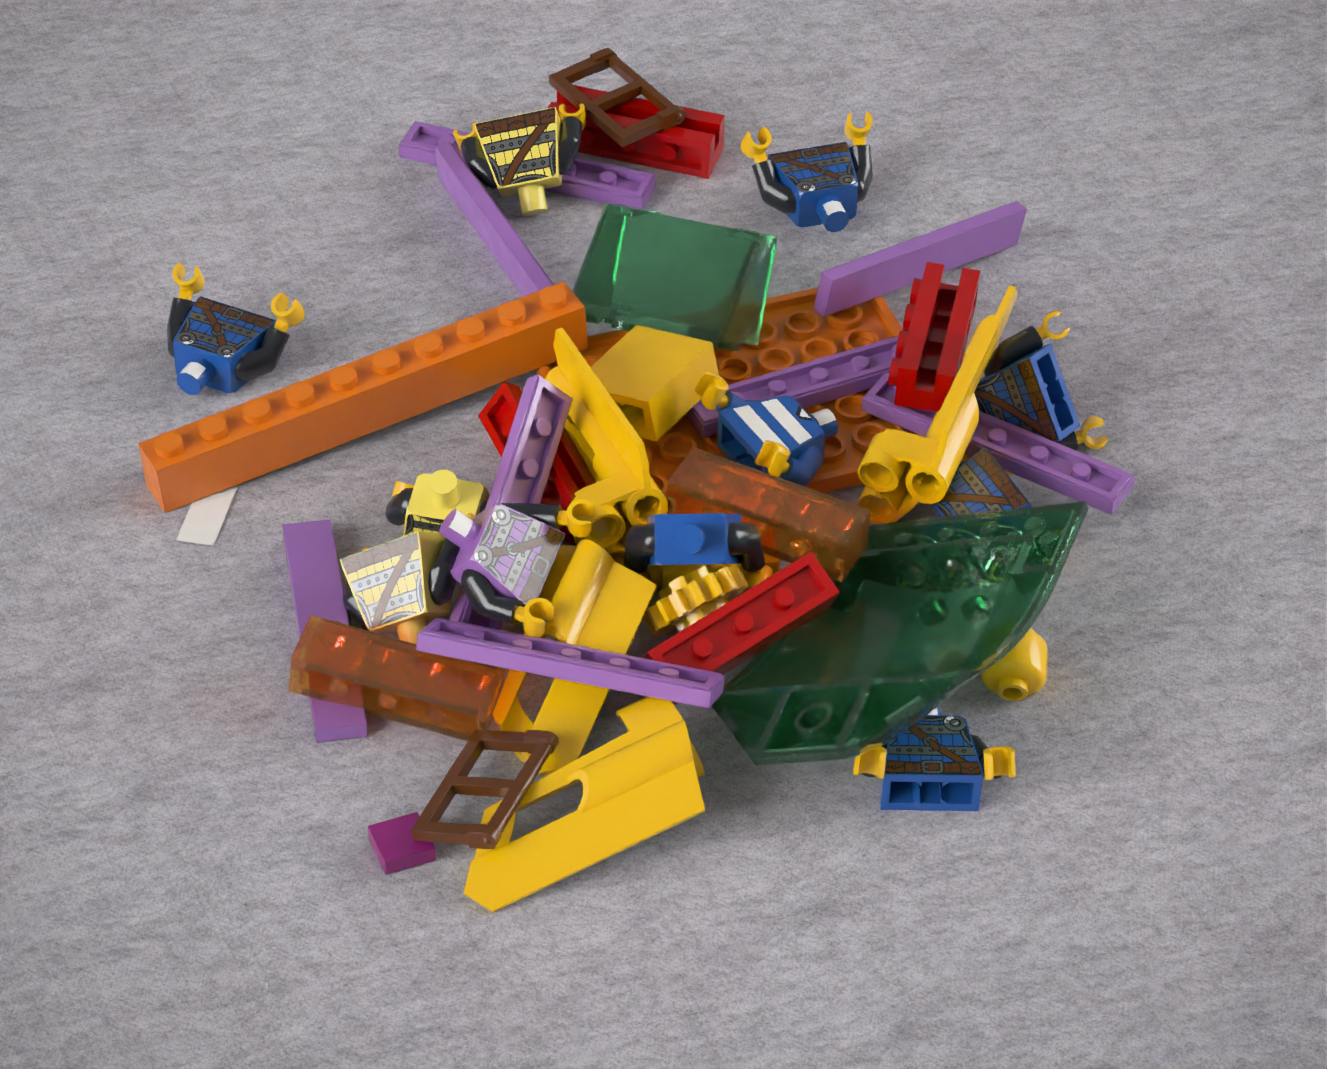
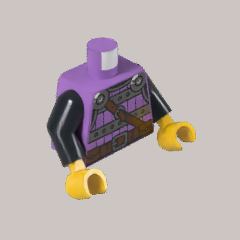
M577 499L569 504L567 511H563L560 505L494 503L477 514L473 520L457 509L452 510L443 521L439 534L460 547L450 572L453 578L461 584L475 612L479 615L505 622L508 625H517L519 622H523V628L527 635L533 637L542 636L545 633V621L542 619L553 621L554 606L547 599L538 597L565 537V533L560 531L562 526H567L569 532L579 538L587 536L592 531V523L575 518L578 516H595V505L587 499Z

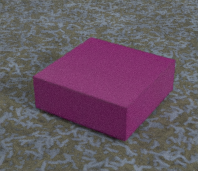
M418 812L368 826V839L386 875L436 860L433 842L414 841L411 829L420 817Z

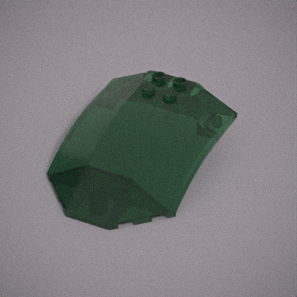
M1084 501L828 529L815 557L840 593L826 612L758 653L735 678L724 686L723 693L711 707L755 765L848 759L890 742L1002 659L1025 636L1042 612L1056 586L1088 512L1087 504Z

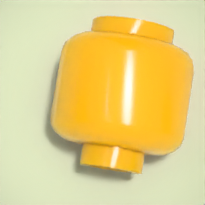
M1018 623L1003 625L997 631L990 634L983 645L981 669L983 683L992 692L997 693L999 697L1007 701H1021L1027 696L1040 691L1047 679L1048 649L1046 641L1027 625Z

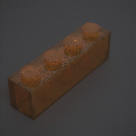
M693 447L667 481V514H742V522L751 523L757 528L764 554L793 563L812 551L828 576L843 582L867 548L871 510Z
M310 615L291 657L289 691L323 701L361 708L368 714L468 741L475 729H490L494 719L492 713L502 690L505 669L417 651L416 644Z

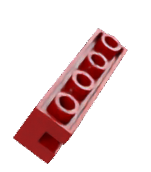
M574 85L590 100L608 93L607 91ZM558 91L557 103L551 102L548 108L556 107L558 114L561 104H565L567 113L572 114L579 110ZM634 97L604 112L621 127L626 128L657 114L661 110L647 99ZM679 106L686 113V117L681 124L666 131L660 130L625 147H621L586 116V126L582 130L581 145L578 152L709 179L723 151L725 115Z
M926 262L922 279L914 278L910 302L905 310L903 329L899 332L896 354L892 358L888 385L896 386L894 405L938 412L941 409L963 362L976 308L980 270L962 268L957 286L942 283L944 264Z
M507 381L503 382L478 415L501 458L522 396L520 387ZM564 428L540 504L560 505L563 511H567L569 504L576 497L574 493L596 483ZM562 526L560 531L565 533L563 542L576 546L574 536L569 532L568 527Z
M811 551L647 651L644 658L724 675L826 612L840 591Z

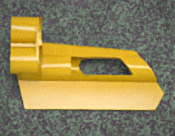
M1009 285L996 314L985 317L977 326L964 354L963 363L941 409L936 412L925 437L885 428L884 432L877 433L873 437L857 471L859 479L865 485L857 503L858 510L870 522L878 525L893 524L912 510L918 502L934 504L944 498L978 425L979 408L974 391L1009 319L1018 296L1016 287Z
M559 328L555 332L553 342L558 366L549 371L545 380L573 398L564 427L596 480V483L575 492L576 497L571 501L572 503L577 499H587L595 505V516H578L575 518L592 523V531L587 536L580 538L574 536L575 543L578 546L580 540H591L603 547L615 562L624 566L626 535L629 529L637 524H648L647 516L667 514L668 501L650 476L649 462L643 440L565 330Z
M580 540L578 546L561 545L538 597L547 599L554 606L553 621L542 619L545 621V633L538 638L545 639L547 635H550L559 642L626 655L656 591L657 585L615 562L603 547L591 540ZM510 669L492 715L495 722L500 726L501 731L526 732L527 730L550 731L558 737V746L549 755L538 773L539 777L545 776L580 758L611 689L555 678L533 723L525 714L518 700V695L529 673ZM514 752L517 758L524 763L531 755L528 752Z
M647 696L617 710L616 716L621 717L628 732L532 783L501 833V839L494 849H476L475 857L470 863L464 895L494 913L705 812L698 778L705 776V771L699 755L689 739L685 720L681 717L672 701ZM582 782L583 796L576 811L511 841L517 812ZM502 800L484 809L481 824L487 825Z

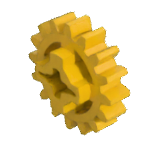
M736 564L729 568L726 566L715 573L710 565H705L698 570L669 582L666 588L658 592L661 599L655 605L647 608L643 618L655 637L663 633L667 634L676 628L680 632L728 603L734 597L744 593L745 589L749 586Z

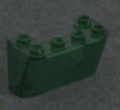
M605 203L572 292L585 306L586 322L595 324L600 322L611 324V328L630 331L636 325L712 342L714 350L721 348L739 351L740 343L758 344L777 244V235L693 221L624 204Z

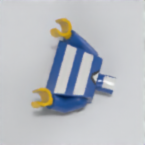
M705 372L694 390L698 395L702 396L701 402L708 410L715 409L719 412L717 448L752 487L763 496L764 500L793 484L798 487L807 486L823 465L825 439L836 435L838 432V425L834 414L826 408L808 414L792 396L787 395L762 401L744 400L734 393L727 391L729 386L722 377L712 372Z

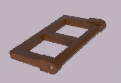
M604 48L590 54V58L549 75V84L576 108L580 109L579 104H584L585 115L621 147H625L660 130L666 131L677 126L686 117L683 109L668 100L623 62L610 48ZM609 67L629 83L593 100H590L571 84ZM641 94L661 110L657 114L626 128L621 127L604 112Z
M475 729L411 829L414 841L469 845V848L494 849L501 839V833L542 766L558 746V737L550 731L541 730L510 732ZM483 750L528 752V754H531L515 780L467 777ZM456 794L504 798L487 825L438 822Z

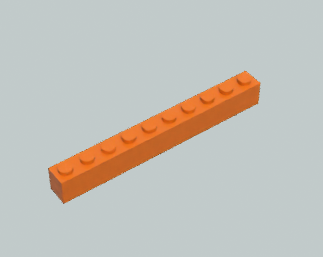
M562 281L140 442L138 446L146 486L164 513H167L557 361L553 342L555 332L559 328L565 330L579 352L588 349L585 306L567 284Z

